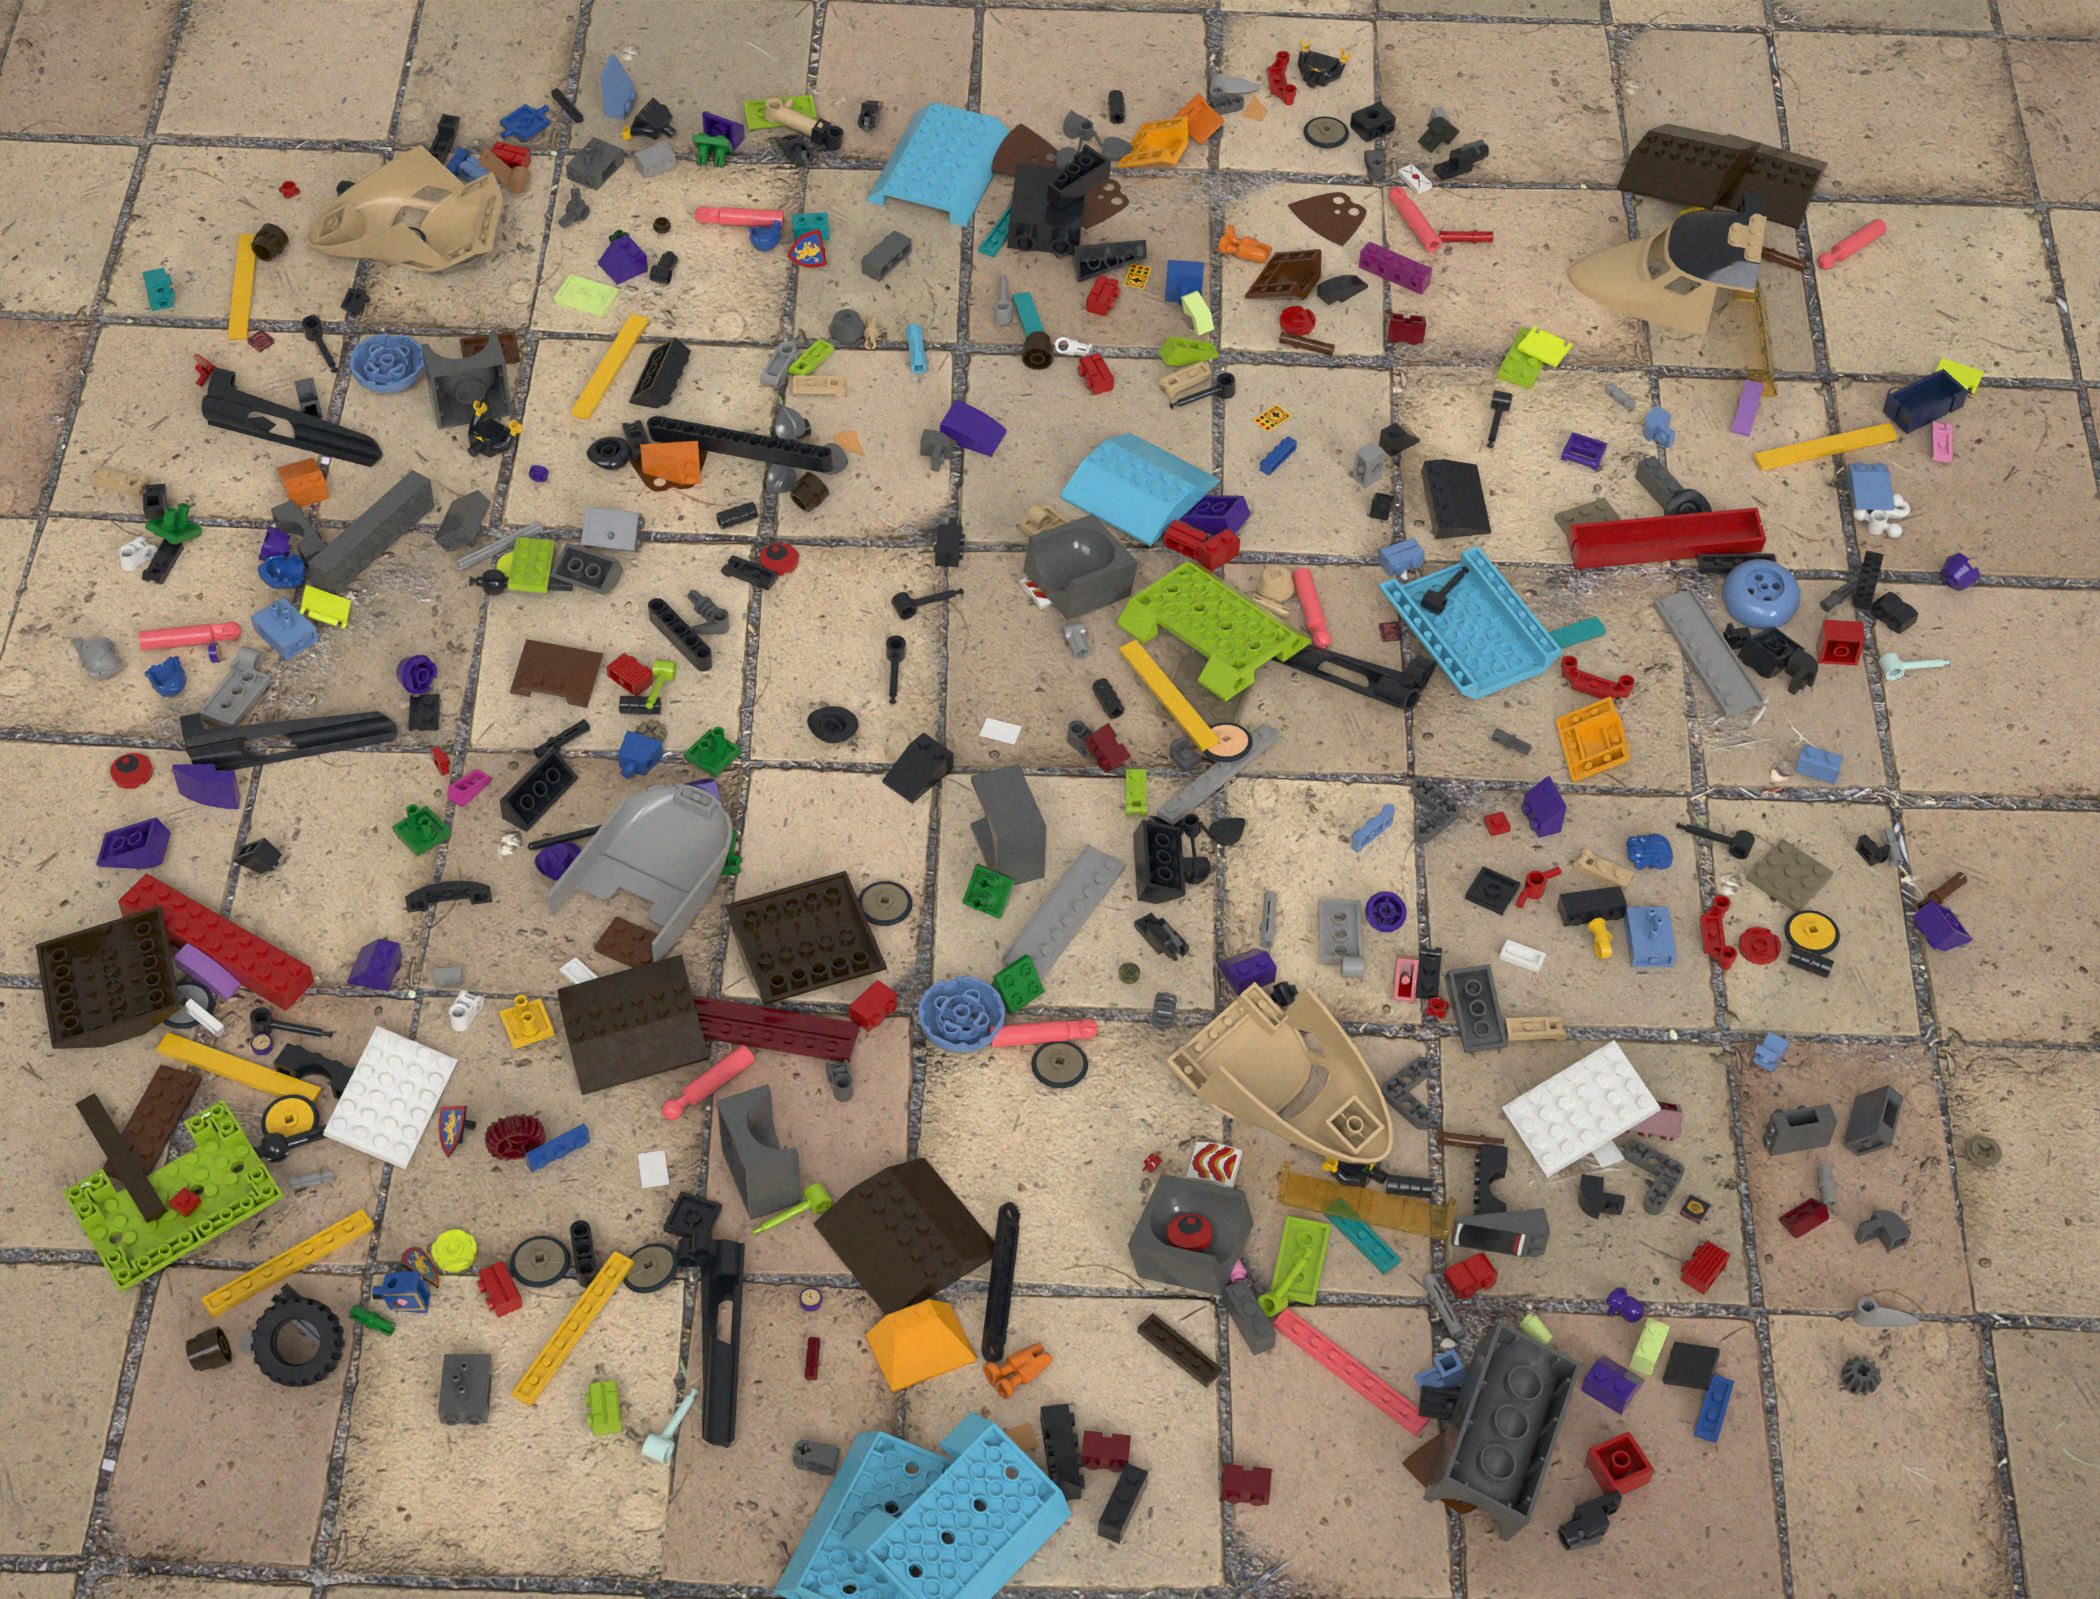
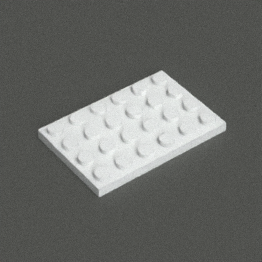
M377 1026L323 1135L406 1170L458 1060Z
M1615 1040L1502 1107L1504 1113L1547 1178L1661 1110Z

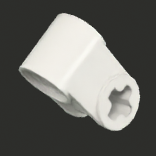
M143 536L135 538L118 550L121 568L125 571L135 570L140 565L154 558L157 547L153 544L150 545Z
M465 989L460 991L457 999L449 1009L450 1023L453 1030L460 1032L469 1028L484 1005L483 996L469 994Z

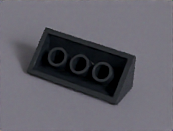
M551 747L499 800L502 819L524 831H528L578 779V776L554 747Z

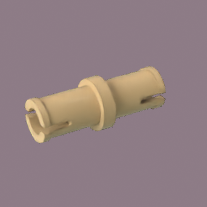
M870 317L866 319L864 336L867 349H871V344L872 349L876 347L878 320L875 317H872L871 322Z
M1258 594L1254 595L1252 600L1273 614L1286 620L1289 618L1292 610L1291 607L1279 604L1274 599L1269 600Z

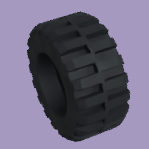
M289 1297L288 1299L275 1302V1305L265 1309L263 1316L257 1319L256 1329L252 1330L251 1335L253 1337L251 1351H254L255 1357L253 1359L255 1364L260 1366V1371L267 1375L271 1381L289 1387L314 1385L316 1382L327 1378V1375L336 1369L338 1360L341 1361L343 1356L341 1353L342 1347H345L343 1326H340V1319L331 1311V1308L320 1301L305 1297ZM293 1320L310 1322L317 1329L320 1337V1345L316 1355L303 1364H291L285 1361L277 1350L279 1331L285 1324Z

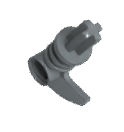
M690 590L687 598L695 605L694 610L708 621L704 624L691 626V629L696 634L722 635L729 631V614L727 610L718 608L708 596L703 597L696 590Z

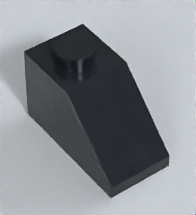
M1394 423L1381 430L1379 446L1392 457L1420 442V439L1407 427Z
M262 838L244 845L233 861L258 873L271 872L278 866V860L282 854L266 838Z

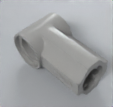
M1081 621L1061 626L1063 640L1069 644L1075 658L1082 660L1091 654L1090 646L1085 637V629Z

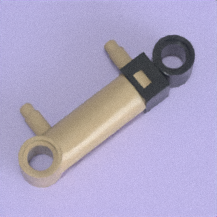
M778 98L766 100L764 118L768 122H779L810 136V141L820 146L824 143L825 147L829 150H839L841 148L843 130L839 126H831L832 118L830 116L825 120L820 118L817 121L791 109L793 99H788L784 105Z

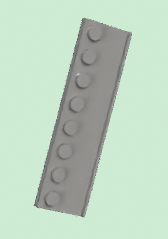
M1690 588L1689 591L1654 600V608L1724 717L1746 712L1748 708L1755 706L1760 708L1764 702L1763 696L1693 589Z
M1087 844L1002 956L1003 965L1007 967L1023 955H1029L1038 977L1042 981L1123 873L1126 864Z

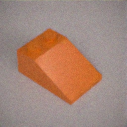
M698 441L640 444L643 473L679 484L701 483Z
M314 458L276 468L288 501L292 500L296 506L302 507L329 499L326 481Z

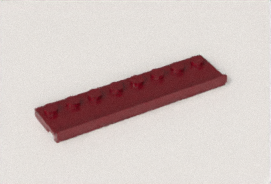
M693 995L704 1039L843 1062L844 1059H847L848 1063L851 1061L860 1029L859 1023Z

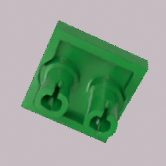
M705 133L693 135L692 142L698 149L696 164L706 166L708 152H715L713 166L724 168L725 155L733 154V146L730 141L722 135H716V137H709Z
M187 503L178 504L177 509L172 507L165 508L164 516L147 521L145 529L153 532L154 535L168 540L171 544H179L186 540H191L202 533L201 527L188 521L190 505Z
M715 727L714 730L709 729L684 753V759L716 778L741 754V748L724 738L725 731L722 727Z
M416 804L407 806L408 817L392 826L393 832L416 856L421 855L451 836L450 829L427 806L419 809Z
M976 864L962 903L975 910L1001 919L1016 879L983 865Z
M1023 955L992 976L994 981L991 983V986L1000 994L1005 1008L1010 1014L1015 1013L1045 992L1029 955Z

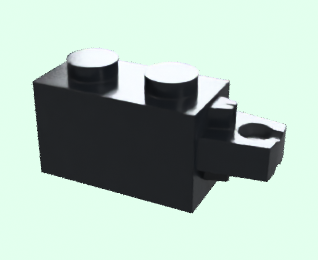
M955 517L949 518V525L939 524L935 566L959 567V560H963L964 548H961V545L965 546V534H962V526H957V518Z

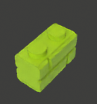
M610 1380L603 1383H590L588 1385L589 1393H585L586 1407H591V1413L587 1414L588 1428L593 1427L595 1436L607 1435V1433H621L622 1425L617 1381Z

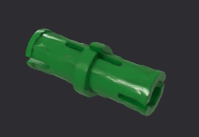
M354 1305L350 1310L349 1318L364 1324L370 1330H377L388 1337L395 1331L396 1323L384 1319L375 1311L372 1313L358 1305Z

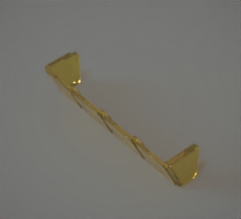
M1757 278L1754 293L1734 290L1733 300L1754 301L1756 304L1763 369H1750L1747 380L1763 383L1764 387L1761 397L1773 398L1778 395L1774 372L1766 299Z
M1284 1161L1276 1197L1278 1204L1442 1241L1449 1237L1456 1199L1450 1197L1447 1207L1415 1199L1380 1193L1366 1188L1343 1186L1340 1183L1331 1182L1326 1179L1289 1172L1291 1161Z

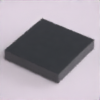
M1483 866L1467 891L1465 899L1503 916L1519 890L1521 883Z
M681 1191L663 1226V1231L683 1238H692V1233L696 1230L712 1232L723 1209L722 1204Z
M1674 1342L1663 1376L1664 1384L1709 1391L1720 1356L1719 1348Z

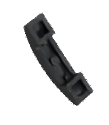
M442 115L437 125L438 133L430 150H427L442 164L453 146L460 122L459 116Z
M446 881L417 889L405 896L407 911L416 912L429 910V903L468 898L471 900V905L491 903L492 895L490 886L482 883Z

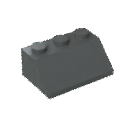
M566 543L550 577L604 595L616 587L623 568L617 559Z

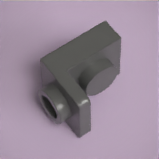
M1187 736L1172 742L1169 755L1184 772L1198 765L1201 761V757L1188 746L1189 738Z

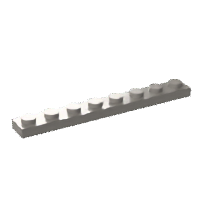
M1263 724L1251 734L1252 748L1246 756L1232 762H1216L1158 809L1157 816L1171 825L1177 823L1279 739V732Z

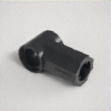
M667 251L663 253L658 264L652 266L649 275L650 281L667 285L670 283L672 271L678 262V257L673 252Z

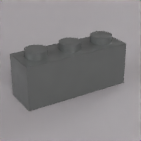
M894 230L862 258V273L880 282L912 252L911 238Z
M1655 456L1638 462L1635 478L1667 512V506L1672 496L1684 488Z
M1245 1279L1224 1287L1222 1302L1253 1355L1255 1356L1274 1348L1277 1333Z

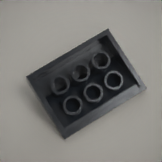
M1446 459L1424 461L1421 475L1434 538L1443 539L1491 534L1477 464Z

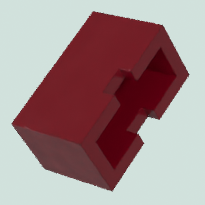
M1388 313L1385 331L1386 339L1392 343L1423 344L1427 324L1425 316L1410 315V318H1403V314Z
M1109 723L1101 726L1083 739L1086 749L1093 754L1097 760V765L1105 773L1115 769L1131 757L1123 743L1118 744L1116 741L1117 734Z
M1084 1430L1081 1453L1082 1467H1086L1089 1470L1106 1469L1115 1473L1122 1472L1129 1461L1131 1435L1112 1433L1111 1438L1102 1437L1103 1432Z
M1224 1464L1221 1500L1232 1504L1241 1502L1250 1503L1253 1506L1268 1505L1272 1469L1253 1467L1252 1471L1243 1470L1242 1465Z

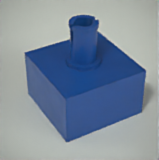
M1168 260L1165 302H1177L1180 306H1183L1181 297L1194 291H1198L1202 297L1204 262Z

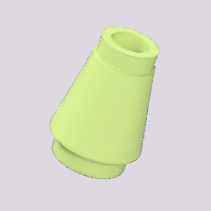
M1529 1313L1518 1326L1522 1329L1521 1332L1545 1345L1553 1338V1335L1550 1334L1537 1315L1533 1316Z

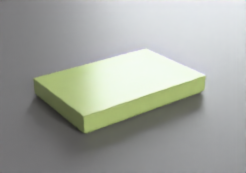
M570 274L554 296V302L604 317L620 292L619 288Z

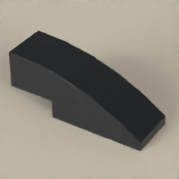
M1357 275L1337 276L1318 284L1317 296L1328 305L1337 300L1342 303L1367 289L1368 284Z

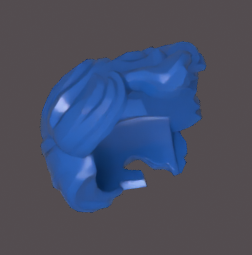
M775 220V223L767 229L760 226L757 228L749 227V240L757 251H769L778 245L781 236V222Z
M295 554L290 555L287 560L283 555L270 556L258 567V573L263 582L275 589L300 587L306 575L304 572L306 570L305 563Z
M169 656L163 662V666L160 663L157 666L151 665V668L144 672L145 676L152 683V688L163 697L178 695L186 685L187 677L185 676L184 669L181 667L179 656Z
M1654 833L1642 836L1637 835V837L1630 836L1626 842L1628 860L1635 862V868L1642 870L1647 865H1650L1649 869L1663 870L1671 866L1673 852L1669 841L1664 836Z

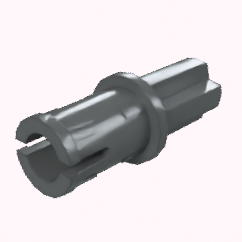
M1847 583L1838 590H1833L1830 596L1820 602L1821 608L1825 612H1829L1837 604L1843 603L1844 598L1854 591V587L1851 583Z
M1498 728L1495 729L1491 738L1493 741L1507 746V749L1512 748L1525 755H1528L1532 748L1530 744L1516 738L1515 734H1508Z

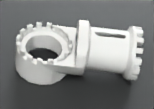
M1060 337L1055 342V349L1064 355L1085 357L1091 356L1093 343L1084 344L1079 343L1078 340ZM1063 340L1069 344L1068 349L1065 351L1059 349V343Z

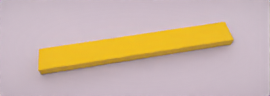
M239 234L228 329L229 339H248L256 255L252 251L251 243L254 241L253 238L256 234Z
M631 313L572 408V416L586 420L590 419L648 325L649 320L647 317Z
M1885 423L1754 453L1753 459L1760 470L1764 471L1897 440L1898 435L1890 423Z
M1137 640L1119 647L1120 654L1201 752L1219 744V738Z
M169 1032L166 1033L156 1048L159 1054L278 1097L300 1095L308 1098L315 1104L322 1093V1088Z
M362 1208L200 1298L201 1303L213 1319L374 1229V1224Z
M616 1251L612 1253L512 1390L511 1396L530 1407L534 1404L633 1267L634 1261Z

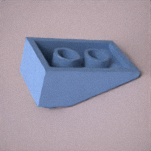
M611 54L601 74L605 117L625 120L627 114L631 112L632 103L636 101L637 93L634 92V84L615 54Z
M1849 463L1845 485L1855 509L1894 510L1891 478L1887 465L1883 463Z

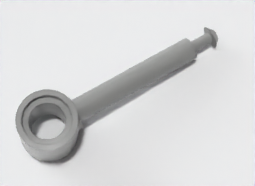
M1002 274L1000 276V300L994 303V322L998 325H1008L1012 322V303L1007 300V276Z

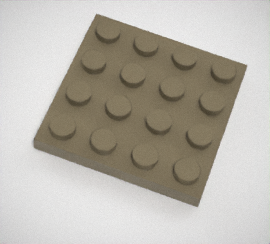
M1179 654L1169 680L1209 727L1218 723L1238 724L1253 683L1225 702L1198 683V678L1208 661ZM1160 702L1156 716L1176 721Z

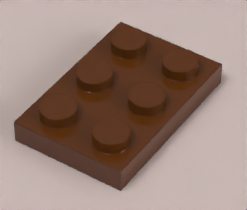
M515 331L498 333L505 363L520 362ZM489 335L461 338L460 345L463 358L479 353L487 345Z
M616 916L596 943L594 949L599 954L635 968L653 963L652 942L658 934Z

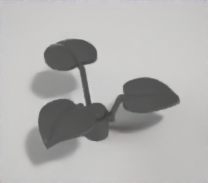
M1070 110L1063 124V132L1071 139L1080 136L1078 149L1075 150L1072 147L1060 149L1056 155L1057 168L1065 169V165L1068 162L1071 163L1077 152L1081 151L1083 140L1089 141L1093 136L1099 146L1103 148L1102 155L1111 161L1120 160L1133 150V146L1117 137H1108L1104 140V144H1102L1097 136V132L1093 130V123Z
M781 406L775 421V433L780 439L796 441V436H801L805 432V421L797 411ZM825 444L823 447L831 449L835 467L832 471L823 474L834 475L843 471L848 465V458L845 452L837 444ZM772 464L766 478L767 493L774 494L790 491L796 483L797 476L795 471L790 469L789 466Z

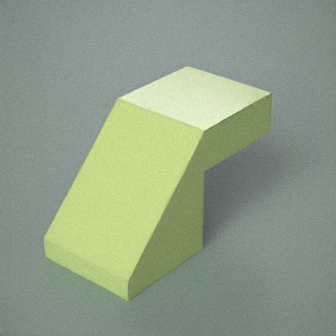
M1194 291L1182 296L1184 314L1192 317L1195 334L1202 335L1213 330L1211 312L1199 292Z

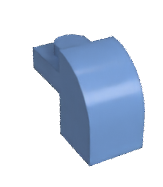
M1658 405L1646 414L1644 422V438L1648 442L1655 439L1666 448H1670L1673 445L1676 434L1669 427L1672 415Z
M1769 1032L1762 1046L1758 1044L1754 1051L1756 1056L1753 1062L1773 1072L1782 1061L1791 1044Z
M1453 1348L1433 1358L1434 1367L1414 1376L1420 1390L1422 1385L1453 1390L1464 1380L1466 1373Z

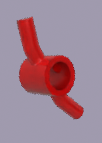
M1555 867L1545 872L1537 870L1529 872L1526 876L1524 890L1516 901V907L1523 908L1527 898L1540 899L1544 895L1547 880L1560 875L1561 869Z

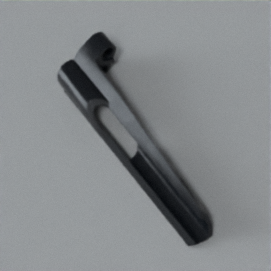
M222 368L215 369L208 386L207 395L202 400V414L208 420V425L372 467L382 458L381 448L370 436L236 390V372ZM259 412L286 419L292 425L295 437L290 438L260 430L249 421L248 414Z
M1307 645L1284 662L1275 656L1271 658L1273 661L1405 711H1410L1417 704L1420 693L1427 686L1436 666V661L1417 655L1414 659L1410 660L1406 670L1400 672L1313 645ZM1324 661L1365 675L1369 685L1367 688L1318 670V667Z
M379 711L204 729L200 713L180 716L183 740L192 764H215L216 771L237 770L390 742L394 740L397 734L396 723ZM283 734L298 749L259 756L247 752L243 745L248 740Z
M696 1230L692 1233V1238L679 1239L677 1255L679 1266L686 1268L701 1267L702 1439L714 1446L728 1448L735 1440L745 1244L724 1239L714 1240L712 1239L713 1234L710 1231ZM726 1300L733 1301L730 1344L717 1338L718 1305Z

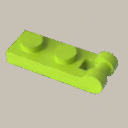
M819 338L791 364L788 373L793 376H809L834 352V345Z
M1126 769V816H1132V814L1147 816L1146 769Z

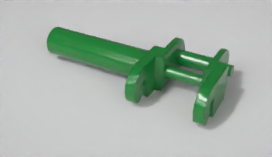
M732 829V840L726 859L727 866L723 868L721 873L724 876L741 873L739 864L742 863L743 859L739 856H734L738 833L734 829Z

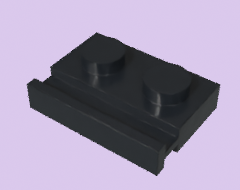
M440 694L419 695V697L410 695L409 731H412V729H418V731L439 730Z

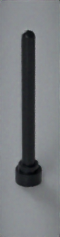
M602 825L530 842L528 849L536 850L558 843L593 836Z

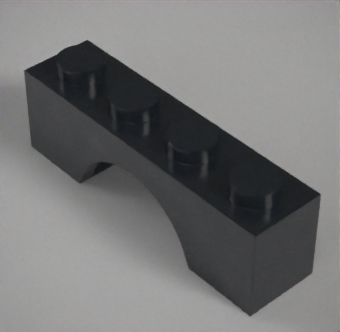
M290 1043L285 1045L274 1061L277 1072L299 1080L310 1075L326 1077L331 1081L333 1097L339 1100L355 1068L347 1067L337 1060L332 1061L320 1053H312L300 1045H292Z
M1481 1145L1480 1152L1475 1153L1474 1166L1478 1167V1172L1474 1174V1185H1478V1191H1474L1473 1204H1477V1210L1474 1209L1473 1216L1506 1212V1203L1498 1200L1492 1194L1489 1186L1494 1181L1505 1178L1508 1147Z

